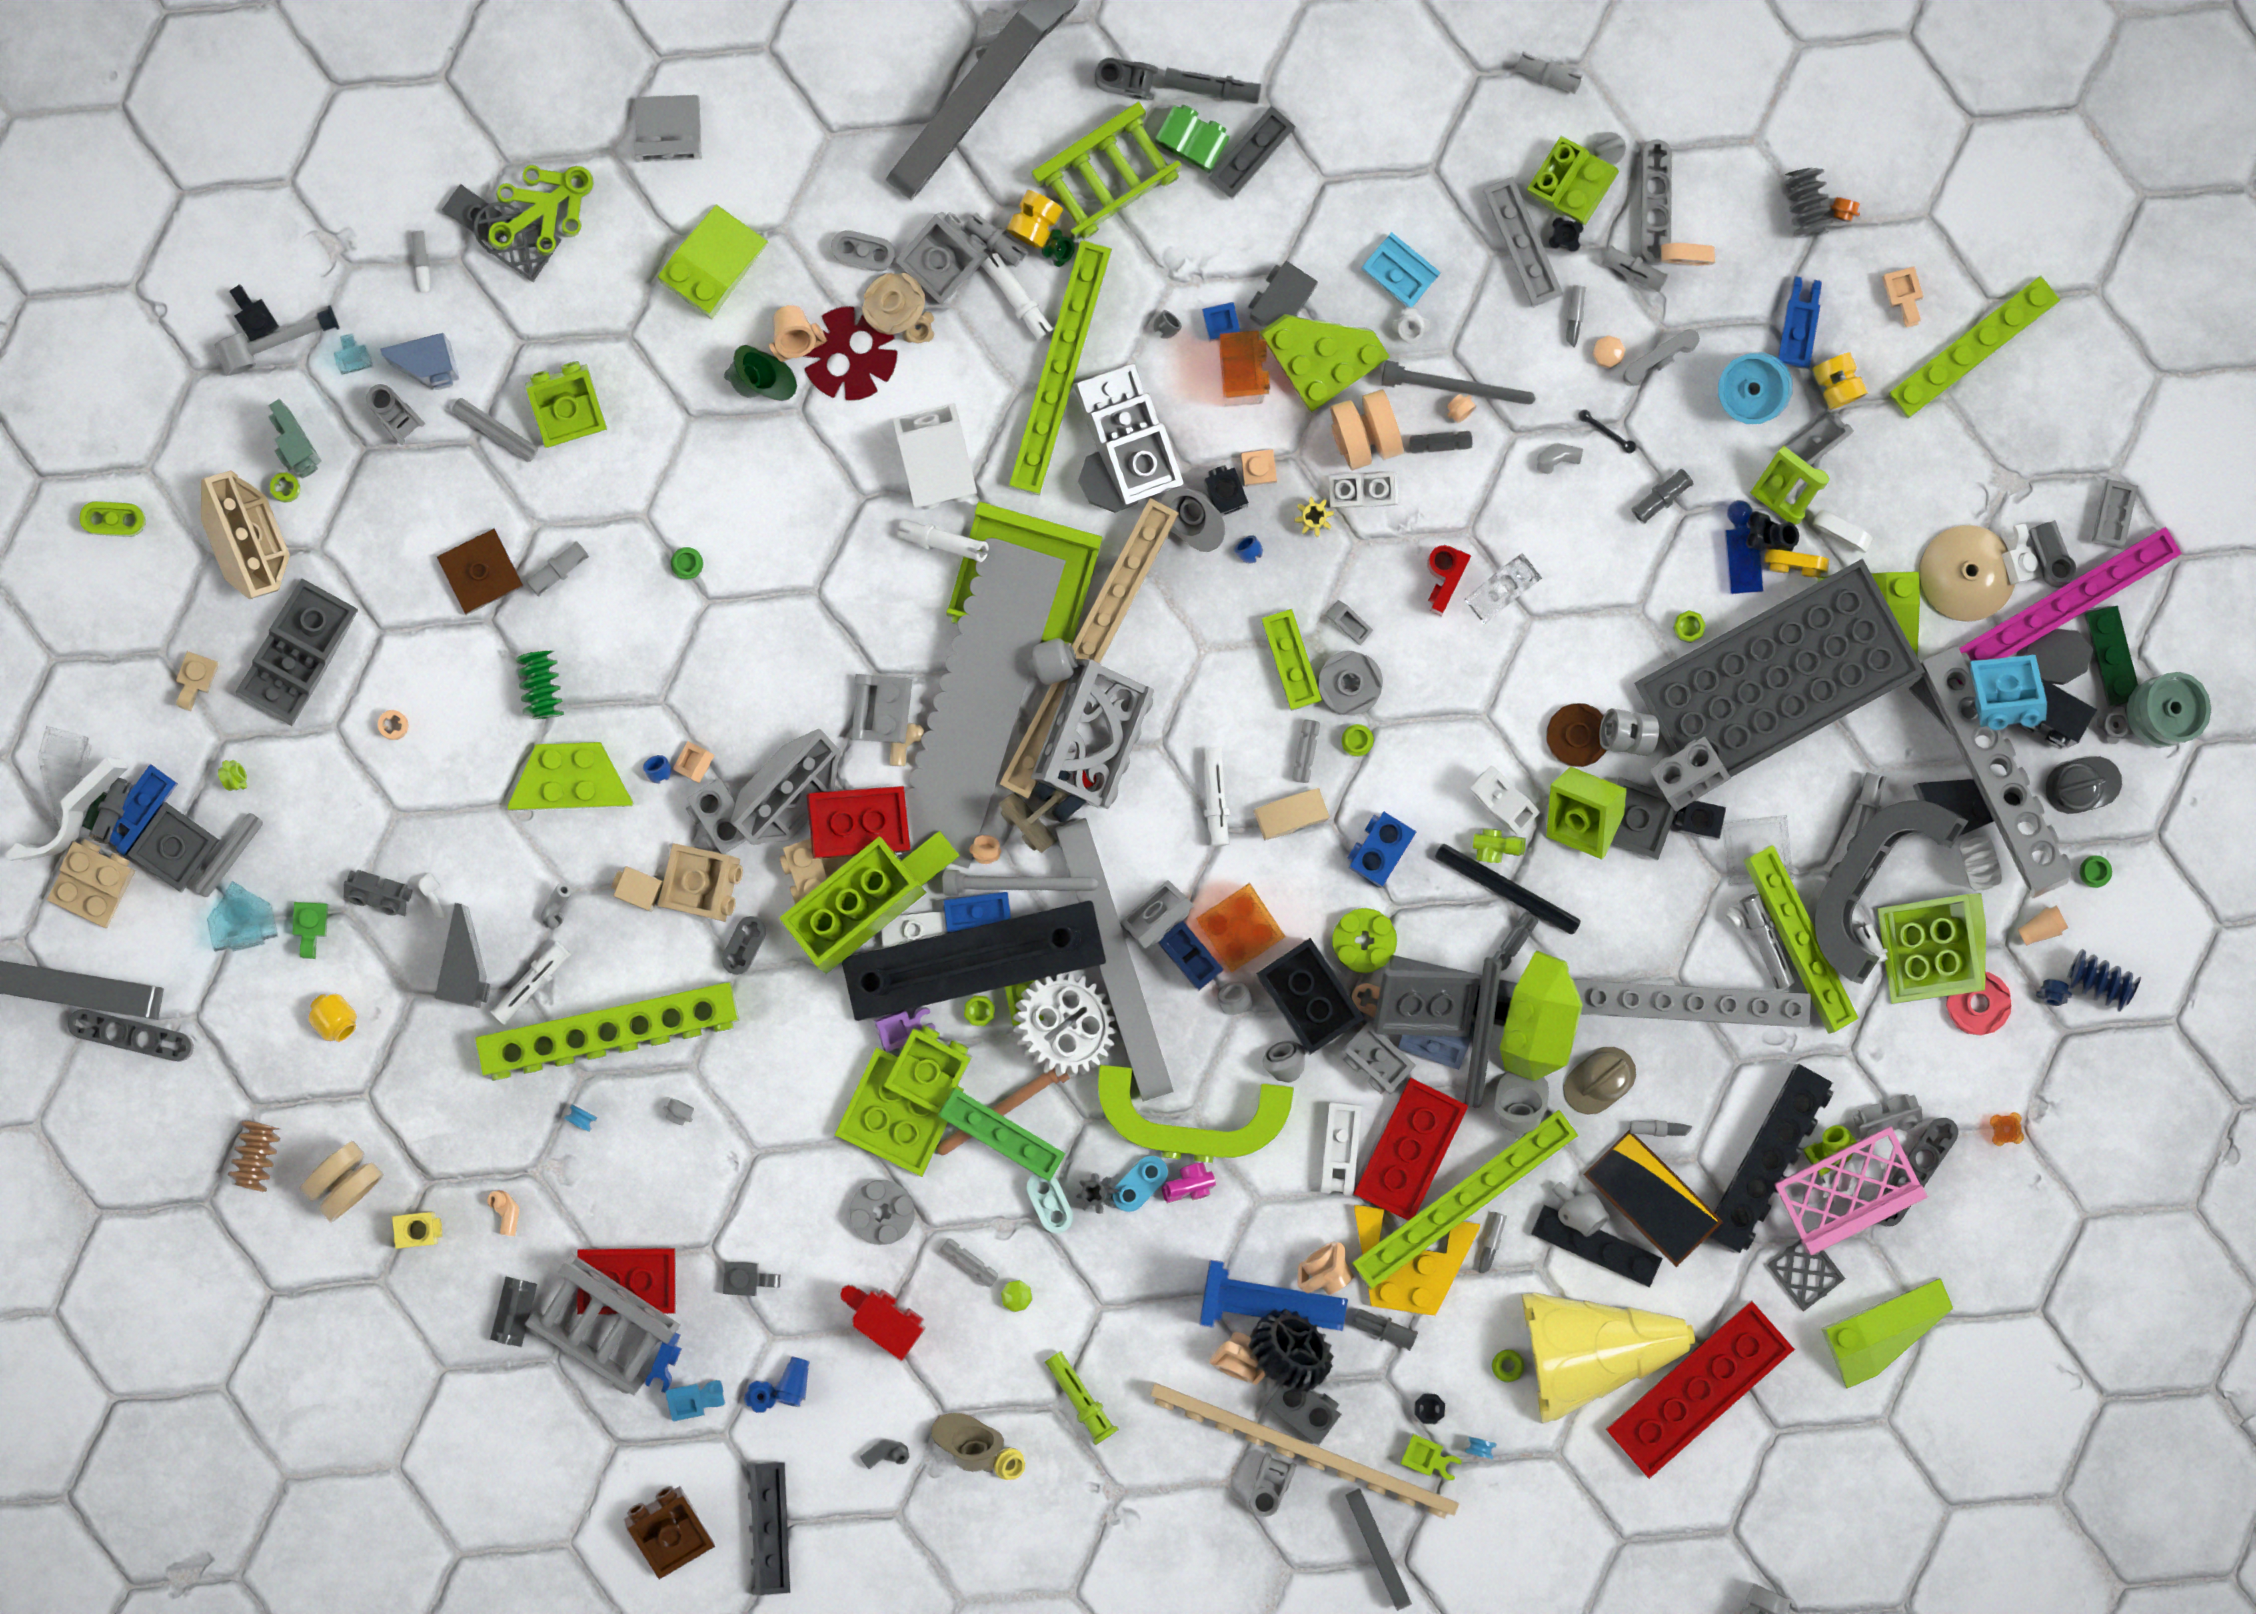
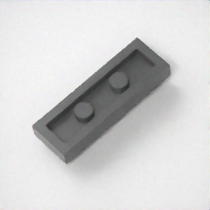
M1271 105L1209 176L1208 180L1233 200L1294 131L1296 126Z

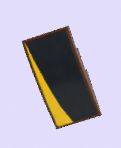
M1630 1129L1583 1174L1675 1267L1682 1263L1723 1222L1635 1134H1630Z

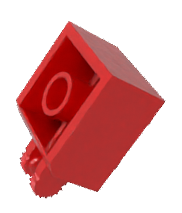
M848 1284L841 1288V1300L856 1311L852 1317L853 1327L897 1359L903 1361L926 1329L921 1324L924 1318L910 1308H907L904 1312L895 1306L898 1299L884 1289H881L879 1293L872 1290L868 1295L861 1289H857L853 1284Z

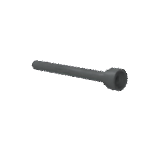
M1386 360L1383 369L1382 386L1394 388L1395 385L1408 383L1528 405L1533 404L1535 401V395L1532 392L1404 370V366H1399V362Z

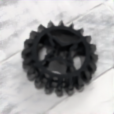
M1286 1308L1282 1311L1274 1310L1265 1317H1262L1257 1322V1326L1252 1330L1250 1335L1251 1342L1248 1345L1253 1350L1250 1357L1258 1361L1256 1368L1262 1369L1265 1372L1264 1378L1270 1377L1274 1381V1386L1281 1384L1286 1392L1292 1389L1296 1394L1301 1391L1308 1393L1324 1382L1333 1367L1331 1361L1334 1355L1329 1352L1332 1345L1324 1340L1326 1334L1320 1333L1317 1330V1325L1313 1326L1309 1322L1308 1316L1303 1319L1297 1311L1290 1313Z

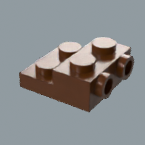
M669 1486L660 1490L655 1496L657 1500L647 1506L644 1503L633 1506L627 1512L628 1517L624 1519L628 1532L659 1580L716 1547L681 1486L675 1489Z

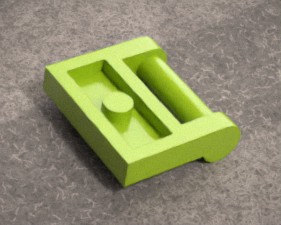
M1783 445L1750 493L1787 522L1798 525L1805 516L1804 511L1817 492L1824 489L1828 484L1829 476L1825 471L1811 467ZM1801 478L1807 485L1795 503L1790 504L1785 499Z

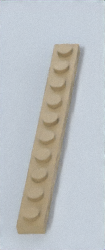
M1152 498L1149 499L1072 645L1077 659H1091L1099 664L1101 663L1179 515L1178 512ZM1068 679L1054 683L1049 688L999 783L1027 799L1030 798L1033 788L1038 783L1030 778Z
M1156 1382L1150 1393V1396L1156 1398L1154 1402L1156 1405L1169 1410H1173L1174 1405L1186 1409L1184 1416L1199 1422H1203L1204 1417L1216 1421L1215 1428L1232 1435L1235 1429L1247 1434L1245 1440L1262 1447L1265 1441L1277 1445L1275 1452L1290 1458H1294L1295 1453L1307 1457L1306 1464L1324 1471L1326 1465L1338 1470L1336 1476L1354 1483L1356 1477L1368 1481L1366 1488L1385 1495L1386 1489L1399 1494L1397 1500L1414 1507L1417 1501L1429 1506L1427 1512L1444 1519L1447 1513L1453 1516L1456 1514L1459 1503Z

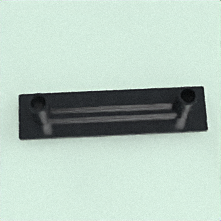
M1089 900L849 956L842 961L854 1019L861 1021L1106 963V956L1094 904Z

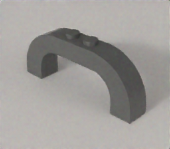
M1920 800L1903 801L1890 805L1878 812L1866 823L1859 835H1855L1847 845L1848 852L1842 861L1836 863L1830 871V879L1820 895L1815 914V930L1818 944L1823 955L1834 969L1850 981L1863 985L1880 958L1857 940L1852 928V914L1857 902L1895 844L1908 835L1921 833L1927 835L1940 845L1951 849L1968 823L1966 819L1947 808L1931 802Z

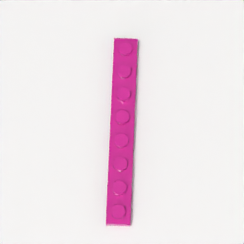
M2165 526L1960 647L1959 650L1961 654L1966 652L1971 661L2007 658L2170 562L2182 553ZM1956 679L1959 685L1963 684L1959 679Z

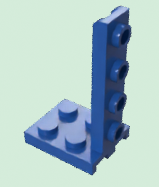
M1209 1260L1199 1320L1200 1325L1214 1327V1321L1221 1322L1223 1311L1262 1318L1274 1310L1282 1311L1286 1308L1290 1313L1297 1311L1303 1319L1308 1316V1320L1313 1326L1317 1325L1320 1328L1343 1331L1348 1299L1228 1279L1229 1270L1223 1268L1224 1262Z

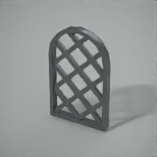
M495 202L485 206L477 214L474 221V234L477 242L489 254L494 255L534 282L545 264L549 262V258L553 253L531 260L529 248L536 247V243H527L526 232L537 230L539 238L542 226L534 221L532 224L535 227L524 228L519 232L522 233L524 245L512 247L511 244L509 248L504 250H496L493 247L490 249L481 241L488 239V235L479 237L478 224L487 223L488 230H490L491 222L503 220V222L507 223V219L516 218L523 212L507 203ZM500 206L502 216L490 218L488 208ZM504 206L512 209L517 214L506 215ZM485 212L486 219L479 220L481 214ZM503 233L495 234V238L505 236ZM554 234V239L556 241V249L562 241V239H560ZM548 240L540 242V246L545 249L544 245L551 244ZM525 249L527 261L515 263L513 251ZM509 251L511 263L498 253ZM542 262L535 274H533L532 263ZM528 264L529 275L516 266Z

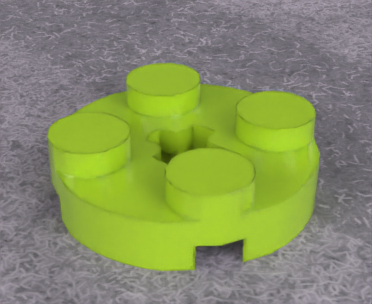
M1360 908L1344 915L1335 926L1332 935V947L1339 961L1349 970L1357 973H1371L1385 966L1391 959V956L1394 955L1397 947V934L1390 919L1381 912L1369 908ZM1362 931L1368 932V936L1374 938V944L1368 945L1367 950H1362L1361 944L1355 943V938L1360 937Z

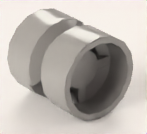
M1611 708L1607 710L1601 721L1599 735L1601 746L1603 749L1624 752L1627 750L1630 754L1649 756L1657 745L1659 736L1658 720L1654 715L1638 712L1632 714L1629 711Z
M1754 1583L1746 1599L1749 1607L1743 1608L1740 1614H1759L1760 1610L1768 1614H1786L1792 1600Z

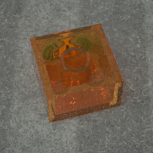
M1259 330L1220 334L1219 354L1224 407L1263 403L1264 395L1269 394L1270 390L1269 371H1262V363H1266L1267 358L1266 339H1259Z
M1250 883L1195 919L1230 974L1286 937Z

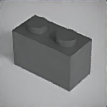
M1285 261L1282 267L1276 264L1266 279L1270 284L1265 292L1261 293L1258 291L1248 307L1252 311L1249 318L1263 328H1266L1284 314L1297 316L1317 287L1318 281L1288 261Z

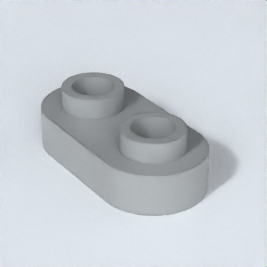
M845 230L835 235L832 240V253L843 264L880 272L889 269L894 263V248L884 238ZM846 243H851L854 246V250L849 254L842 251V246ZM878 250L885 253V258L881 261H876L873 258V254Z

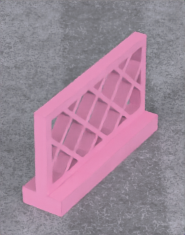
M1888 1126L1774 1183L1802 1240L1801 1243L1806 1253L1811 1256L1928 1197L1923 1186L1920 1185L1892 1126ZM1888 1136L1893 1146L1889 1160L1872 1154L1876 1141ZM1869 1145L1867 1152L1860 1150ZM1854 1152L1866 1156L1860 1174L1843 1169L1847 1156ZM1896 1154L1901 1164L1894 1162ZM1870 1158L1887 1163L1882 1181L1865 1176ZM1840 1160L1838 1167L1830 1165ZM1892 1165L1903 1168L1910 1181L1899 1187L1887 1184ZM1824 1167L1836 1170L1831 1189L1814 1184L1818 1170ZM1841 1173L1858 1178L1853 1196L1836 1191ZM1811 1174L1809 1182L1802 1180V1178ZM1863 1180L1880 1185L1876 1198L1869 1202L1857 1198ZM1796 1181L1808 1185L1802 1203L1790 1200L1784 1187ZM1812 1187L1829 1192L1823 1211L1807 1206ZM1885 1187L1893 1189L1883 1194ZM1834 1194L1851 1200L1847 1213L1841 1216L1828 1213ZM1856 1202H1859V1203H1862V1204H1863V1205H1861V1206H1859V1207H1857V1208L1854 1209V1206H1855V1203H1856ZM1793 1205H1796V1206H1799V1207H1800V1210H1799L1798 1215H1797V1213H1796V1211H1795ZM1805 1209L1822 1214L1818 1227L1806 1233L1801 1223ZM1827 1216L1834 1218L1833 1220L1825 1223Z

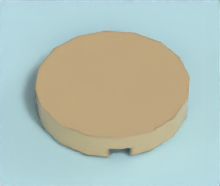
M902 272L901 274L887 273L874 280L866 289L862 313L868 324L879 333L889 335L901 333L913 326L921 316L925 306V294L920 284L909 274Z

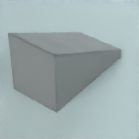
M1339 600L1325 614L1326 617L1359 645L1373 631L1348 605Z

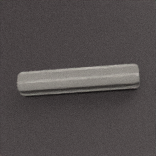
M459 398L453 405L452 412L527 462H530L537 454L538 448L465 399Z
M252 813L246 815L195 883L194 890L203 897L210 896L263 825L261 819Z

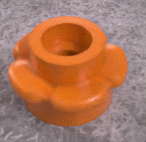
M1835 197L1833 206H1830L1831 210L1834 211V218L1852 222L1853 216H1860V213H1858L1860 203Z

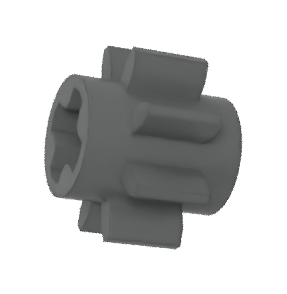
M1093 1173L1091 1174L1092 1182L1084 1180L1079 1182L1083 1189L1082 1193L1076 1195V1198H1083L1085 1201L1083 1210H1089L1092 1206H1095L1097 1214H1102L1104 1211L1103 1205L1115 1206L1111 1199L1113 1194L1119 1191L1118 1189H1112L1109 1185L1111 1177H1105L1102 1181H1099L1098 1174ZM1101 1187L1099 1193L1103 1196L1102 1199H1093L1095 1193L1092 1189Z

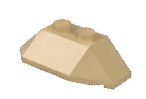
M232 470L203 478L201 480V522L224 579L248 599L278 591L290 554L267 497L248 482L238 478V475Z

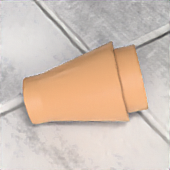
M2056 905L2050 909L2047 906L2024 926L2018 928V931L2026 946L2038 941L2063 935L2062 931L2068 929V926Z

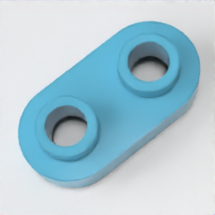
M1147 1156L1141 1159L1114 1188L1119 1191L1113 1194L1116 1206L1126 1212L1139 1209L1165 1182L1168 1175L1165 1162L1156 1156ZM1148 1166H1155L1157 1168L1158 1174L1155 1178H1148L1146 1176L1145 1170ZM1127 1189L1135 1192L1136 1196L1132 1202H1127L1123 1199V1192Z

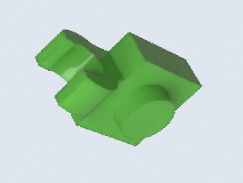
M294 902L292 934L294 936H302L300 957L303 959H316L317 936L327 937V903Z

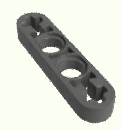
M84 1009L73 1012L68 1019L69 1031L73 1036L171 1061L182 1062L187 1060L193 1053L194 1044L192 1039L181 1032ZM84 1015H87L88 1022L99 1024V1018H104L99 1029L100 1038L95 1037L97 1030L87 1028L83 1033H80V1027L76 1026V1020H81ZM114 1022L120 1023L124 1029L122 1038L117 1041L110 1040L106 1034L107 1027ZM144 1030H150L155 1035V1043L148 1049L142 1048L138 1043V1036ZM162 1033L167 1034L164 1039L165 1041L177 1042L178 1038H182L181 1042L186 1046L185 1052H179L178 1056H174L175 1052L173 1049L162 1047L163 1053H158L157 1051L162 1044Z
M1949 1118L1933 1120L1907 1156L1923 1188L1957 1140L1958 1127ZM1947 1124L1949 1126L1947 1132L1951 1136L1949 1139L1942 1138L1937 1146L1943 1148L1939 1153L1935 1147L1925 1144V1141L1928 1138L1931 1142H1934L1938 1136V1132L1935 1130L1936 1126L1942 1127ZM1926 1149L1932 1153L1933 1163L1930 1167L1922 1168L1917 1164L1916 1155L1920 1150ZM1899 1168L1889 1184L1897 1187L1899 1179L1907 1176L1905 1170ZM1886 1187L1885 1190H1884V1192H1883V1194H1885V1193H1887V1192H1889V1191H1891V1190H1893V1189H1890V1188H1887V1187ZM1911 1206L1895 1213L1894 1219L1887 1218L1877 1223L1890 1227L1897 1225Z
M1358 1488L1345 1494L1396 1610L1399 1611L1412 1605L1361 1489Z

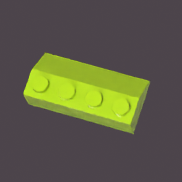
M879 836L780 916L779 919L816 967L827 974L927 892L905 864Z

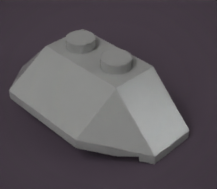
M819 728L783 745L739 792L730 823L752 845L790 840L809 820L806 795L808 793L834 791L837 765L841 751Z

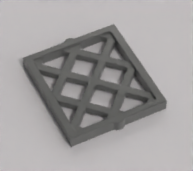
M1800 1239L1791 1247H1787L1782 1254L1772 1260L1767 1266L1804 1312L1819 1299L1826 1297L1828 1292L1846 1278L1824 1250L1820 1251L1821 1255L1812 1256L1808 1253L1795 1252V1248L1801 1244L1802 1240ZM1785 1255H1790L1789 1267L1777 1266V1262ZM1794 1256L1806 1258L1805 1269L1793 1268ZM1810 1258L1822 1260L1820 1271L1809 1270ZM1826 1261L1835 1273L1825 1272ZM1777 1270L1788 1271L1787 1283ZM1792 1272L1804 1273L1803 1285L1791 1284ZM1808 1274L1820 1276L1819 1287L1807 1286ZM1824 1276L1836 1278L1835 1283L1827 1289L1823 1288ZM1791 1288L1802 1289L1801 1301ZM1806 1290L1817 1291V1297L1810 1302H1805Z

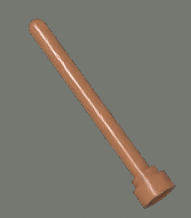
M1054 1067L991 1109L1004 1116L1051 1083L1057 1084L1060 1081L1064 1083L1072 1077L1068 1076L1067 1071L1060 1077H1057ZM959 1130L938 1144L937 1152L940 1155H946L972 1138V1136Z

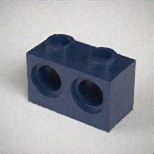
M1184 921L1176 924L1158 942L1160 947L1198 992L1224 971L1222 966Z

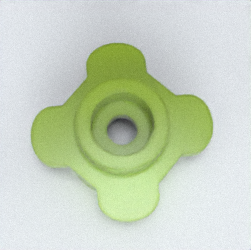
M227 760L223 761V767L218 769V776L225 789L228 791L240 788L242 790L246 789L247 774L243 766L235 760L230 762Z

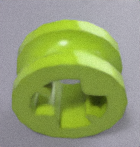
M278 473L270 482L272 495L281 502H292L300 494V483L290 473ZM283 479L294 485L293 490L289 489L291 493L287 496L281 491L277 492V485L281 486L279 482Z

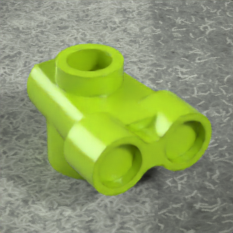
M1483 828L1482 834H1474L1473 849H1477V861L1502 863L1503 853L1514 856H1521L1525 853L1526 838L1503 837L1502 830Z
M1834 1125L1824 1131L1822 1142L1818 1144L1816 1142L1805 1147L1803 1152L1812 1165L1857 1141L1848 1129L1846 1130L1841 1125ZM1853 1153L1847 1156L1845 1163L1851 1160ZM1838 1160V1161H1836V1162H1834V1163H1832V1164H1830V1165L1835 1166V1165H1837V1164L1840 1162V1160ZM1824 1167L1818 1170L1817 1173L1822 1177L1833 1169Z

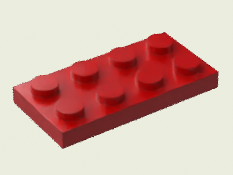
M1410 1077L1353 1194L1407 1221L1416 1216L1469 1106Z

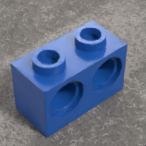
M1385 811L1381 814L1380 818L1375 814L1373 815L1364 830L1369 834L1363 845L1356 842L1347 857L1352 861L1348 867L1349 869L1380 888L1387 881L1417 832ZM1383 826L1395 828L1397 831L1395 842L1385 843L1381 840L1379 831ZM1374 853L1379 857L1380 866L1377 870L1370 871L1363 866L1362 858L1365 854Z

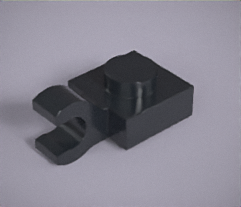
M240 284L229 291L242 310L234 317L251 342L267 336L280 327L262 299L253 303Z

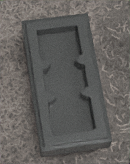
M460 184L442 211L474 233L476 216L489 203ZM488 208L490 218L502 216L501 212L496 208ZM485 212L481 214L479 220L486 219ZM503 220L491 222V224L493 225L497 222H503ZM487 223L478 224L479 237L488 235ZM504 236L496 237L495 239L500 242Z

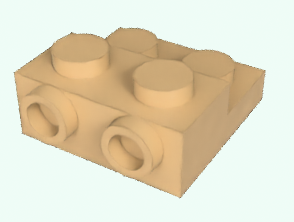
M84 838L81 844L73 841L59 869L61 872L47 900L107 929L136 870L127 867L130 862L129 860L113 852L110 858L98 853L101 847Z
M811 838L784 847L785 855L779 856L785 875L791 873L795 885L790 887L795 904L854 856L813 859Z
M673 843L658 906L726 922L727 915H732L735 909L736 902L735 898L732 897L734 884H739L743 876V867L739 865L741 859Z

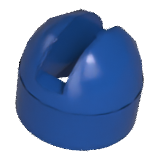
M1255 535L1245 537L1234 549L1238 557L1248 564L1255 563V557L1261 558L1263 555L1262 545Z
M663 755L653 756L643 765L647 778L653 783L660 784V781L664 779L667 781L671 775V766Z

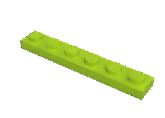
M2040 275L1889 392V396L1907 419H1909L2061 300Z
M1774 845L1767 846L1745 858L1743 862L1808 994H1811V1000L1828 1034L1834 1033L1859 1019L1835 969L1827 961L1820 949L1816 930Z

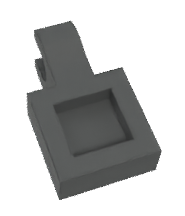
M726 1261L723 1294L757 1296V1286L780 1288L781 1275L758 1273L759 1263Z

